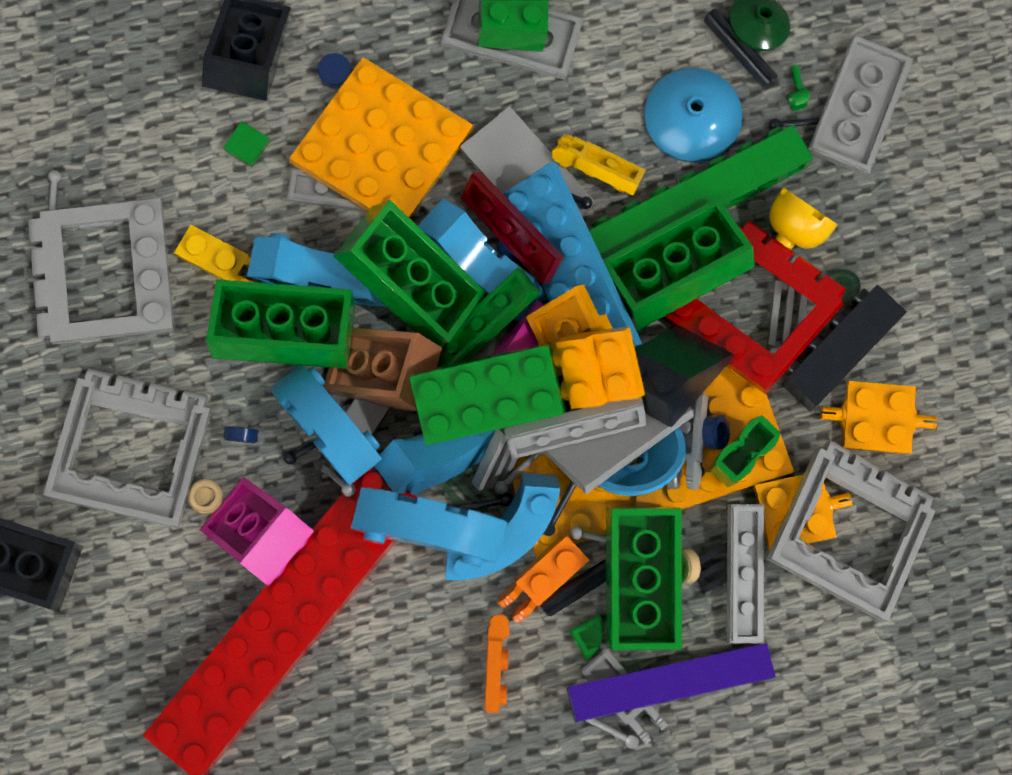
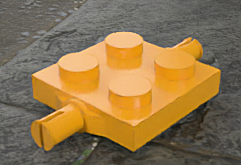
M847 381L845 400L841 408L821 406L820 412H824L820 414V420L840 421L843 431L842 447L853 450L912 454L913 434L916 428L935 430L937 423L924 422H936V415L917 414L915 408L916 386Z
M803 475L753 486L756 504L764 505V536L768 552L773 545ZM823 482L821 487L823 491L810 520L805 523L799 539L809 544L836 538L832 519L833 510L852 506V500L839 502V500L851 498L849 492L830 496Z

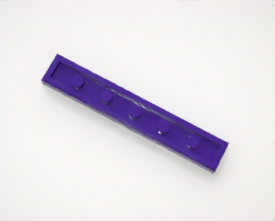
M767 643L573 685L566 689L574 722L577 723L775 678L776 675Z

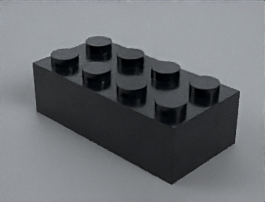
M0 518V594L60 612L83 546L76 542Z

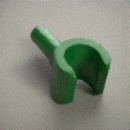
M799 65L791 66L795 91L787 95L790 107L794 112L806 108L810 97L808 89L804 88L802 84Z

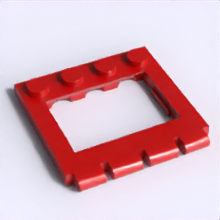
M749 221L743 228H739L753 246L754 261L816 304L774 355L699 301V298L662 318L674 327L680 325L733 353L734 358L727 366L766 394L842 307L843 299H841V296L846 288L828 275H825L817 282L822 273L821 270L801 256L797 257L793 263H790L795 256V252L775 238H772L765 245L764 243L768 239L769 234Z

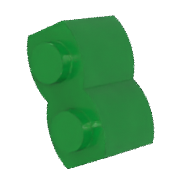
M764 416L753 419L740 431L735 441L725 447L714 459L710 472L727 488L737 484L751 472L756 461L765 456L776 445L781 432Z

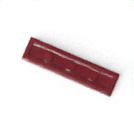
M481 171L472 172L460 199L542 284L550 283L564 256Z

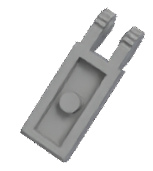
M704 393L690 406L693 409L694 417L679 427L683 433L686 446L684 463H687L686 485L687 488L698 490L702 476L700 463L703 461L704 450L702 426L704 419L707 417L708 396ZM682 468L676 477L667 484L669 489H678L681 485Z
M607 648L579 671L588 682L628 674ZM653 706L617 713L616 715L622 723L628 725L644 745L649 743L651 738L649 733L634 719L639 713L644 710L650 717V721L660 730L668 726Z

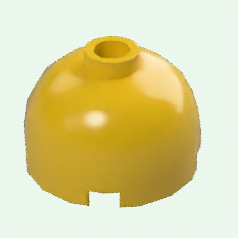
M784 187L775 197L770 207L769 219L771 226L779 233L775 239L791 250L795 245L804 249H811L823 244L838 226V224Z

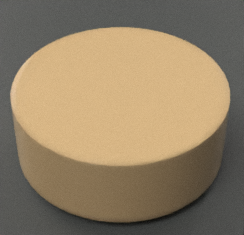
M208 479L199 480L190 487L188 502L196 512L204 515L212 514L222 504L223 492L214 481Z
M682 549V584L694 583L698 579L701 570L699 557L691 549Z

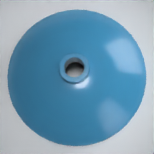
M683 68L665 75L654 85L645 104L644 119L650 138L662 152L676 160L699 163L715 159L732 146L742 125V107L733 87L718 74L701 68ZM699 104L702 110L699 112L693 111L690 105Z
M678 427L598 486L614 494L637 496L651 493L667 485L676 477L685 461L686 446L681 429Z

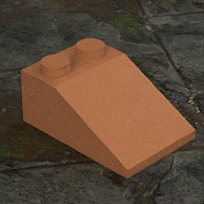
M353 328L348 368L329 367L323 387L328 393L353 399L356 398L394 409L417 411L410 376L416 372L437 368L442 348L419 333Z

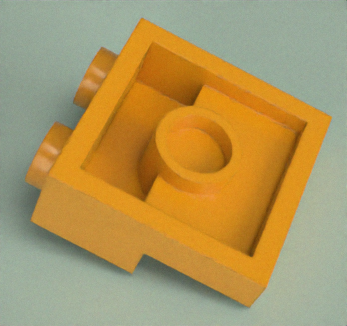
M584 284L575 286L526 316L538 343L550 342L552 354L556 347L555 342L567 335L613 329L606 314L598 315ZM555 365L557 376L562 377L561 367Z
M630 327L570 334L555 342L556 347L553 350V361L557 367L562 369L564 380L561 383V394L564 400L570 402L571 409L599 407L607 402L639 399L645 395Z

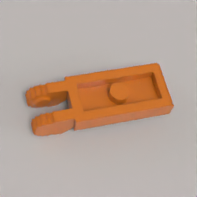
M564 533L514 578L515 582L502 592L496 601L502 608L506 607L523 590L529 597L515 608L511 615V618L518 623L531 614L536 605L539 607L543 601L549 598L589 561V558Z
M500 613L492 616L488 625L490 627L488 629L484 707L486 713L497 714L499 713V706H506L507 685H500L501 671H508V650L502 649V642L510 634L509 620L507 616L505 617L504 614L501 615Z

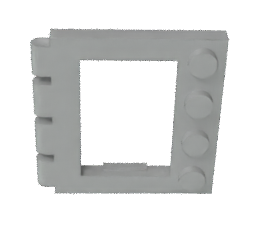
M160 198L39 212L40 218L28 220L30 244H42V247L30 250L33 277H45V280L33 282L35 309H48V313L36 314L38 339L50 338V342L54 345L175 330L163 204ZM129 222L137 316L112 317L69 323L61 229L77 227L89 229L114 226V223Z
M88 368L85 379H77L43 496L52 500L179 529L212 412L210 408H206L208 396L184 390L181 401H176L178 395L177 388L155 383L150 384L148 393L145 394L143 393L145 381L120 375L117 376L115 385L110 386L113 374ZM91 404L187 426L184 440L180 442L172 470L174 476L170 491L72 469L85 430Z
M828 440L823 449H815L766 559L882 622H888L935 511L930 508L933 497L914 486H910L906 491L908 483L885 470H882L876 479L879 471L878 466L857 454H854L850 458L849 463H847L850 451ZM825 478L907 522L881 583L799 539L803 527L810 520L823 491L821 487Z

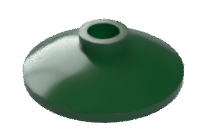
M735 0L730 7L728 14L730 28L737 39L744 45L759 51H771L779 48L787 40L790 34V20L784 8L776 0Z

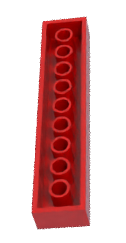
M375 466L352 483L356 489L352 496H345L343 493L312 529L314 532L309 536L306 545L297 551L286 564L283 573L274 579L269 586L266 585L142 735L189 775H207L398 541L385 538L384 544L371 542L363 539V532L351 529L361 487L393 492ZM411 493L398 494L418 499L415 495H412Z

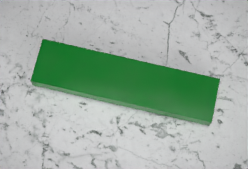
M517 267L472 310L449 343L438 345L442 348L437 368L470 360L541 294L524 270Z

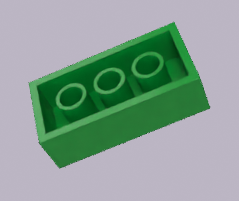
M479 0L478 47L543 52L548 35L549 0Z
M716 198L603 259V262L634 327L638 331L754 268V252L752 244L719 198Z
M390 199L372 206L333 256L410 329L437 345L451 341L486 292Z
M216 279L206 338L212 359L347 369L355 314L352 289Z
M550 342L420 371L410 376L426 445L564 415L565 413Z
M606 507V646L612 651L682 650V508Z

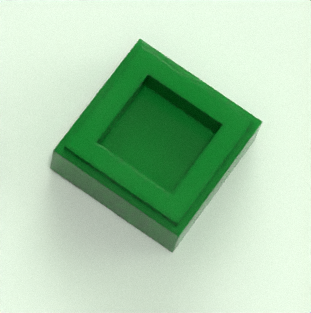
M241 121L223 148L224 151L252 168L270 143V139Z

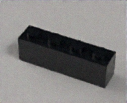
M878 284L870 292L864 288L851 301L855 308L848 315L842 311L828 325L833 331L825 339L819 334L806 348L811 354L803 362L797 358L785 371L784 374L787 378L781 385L810 412L821 403L907 313Z

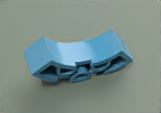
M444 198L418 225L429 238L486 291L483 295L484 298L519 267L506 255L500 257L486 243L488 238L478 229L467 213ZM526 271L525 273L541 294L513 319L516 323H518L536 300L542 302L547 297L536 278Z
M270 233L269 237H255L247 277L262 283L352 289L356 305L387 307L333 257V253L289 241V236L280 233Z
M298 365L271 386L269 390L308 436L315 433L318 438L313 443L348 485H351L382 460L376 452L380 445L368 430L363 434L322 386L325 384V381L314 367L307 370L303 365Z
M496 430L430 445L425 444L423 434L406 439H393L380 454L382 460L374 466L393 492L416 495L427 488L441 484L461 474L480 462Z
M522 472L519 489L511 504L507 507L505 514L499 518L507 521L498 563L483 561L482 567L462 563V556L446 552L445 580H466L486 576L511 565L527 553L541 538L554 515L560 492L557 475Z
M361 487L351 529L363 532V539L371 542L384 544L385 538L417 544L462 556V563L482 567L483 561L498 563L507 521L472 510L466 511L448 507L446 503L421 497L416 499L398 495L397 492Z

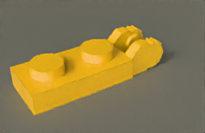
M564 134L557 141L558 145L551 151L552 158L557 163H560L561 166L565 168L574 166L585 175L612 185L614 189L626 192L632 196L646 169L589 141L585 142L568 134Z
M190 224L174 252L176 257L220 280L254 282L240 276L245 267L249 268L251 258L248 254Z

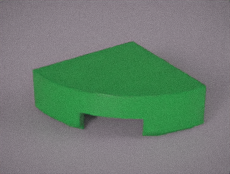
M600 614L569 630L585 661L595 655L603 639V622Z

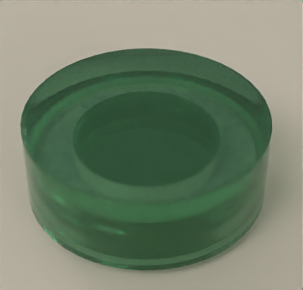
M839 269L830 275L832 279L846 288L841 296L843 304L851 302L859 294L860 280L854 272L847 269Z

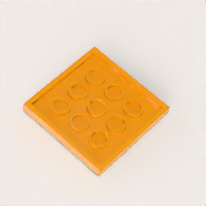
M363 57L292 153L289 161L290 164L367 212L372 206L390 199L411 219L454 158L460 146L472 132L473 124Z

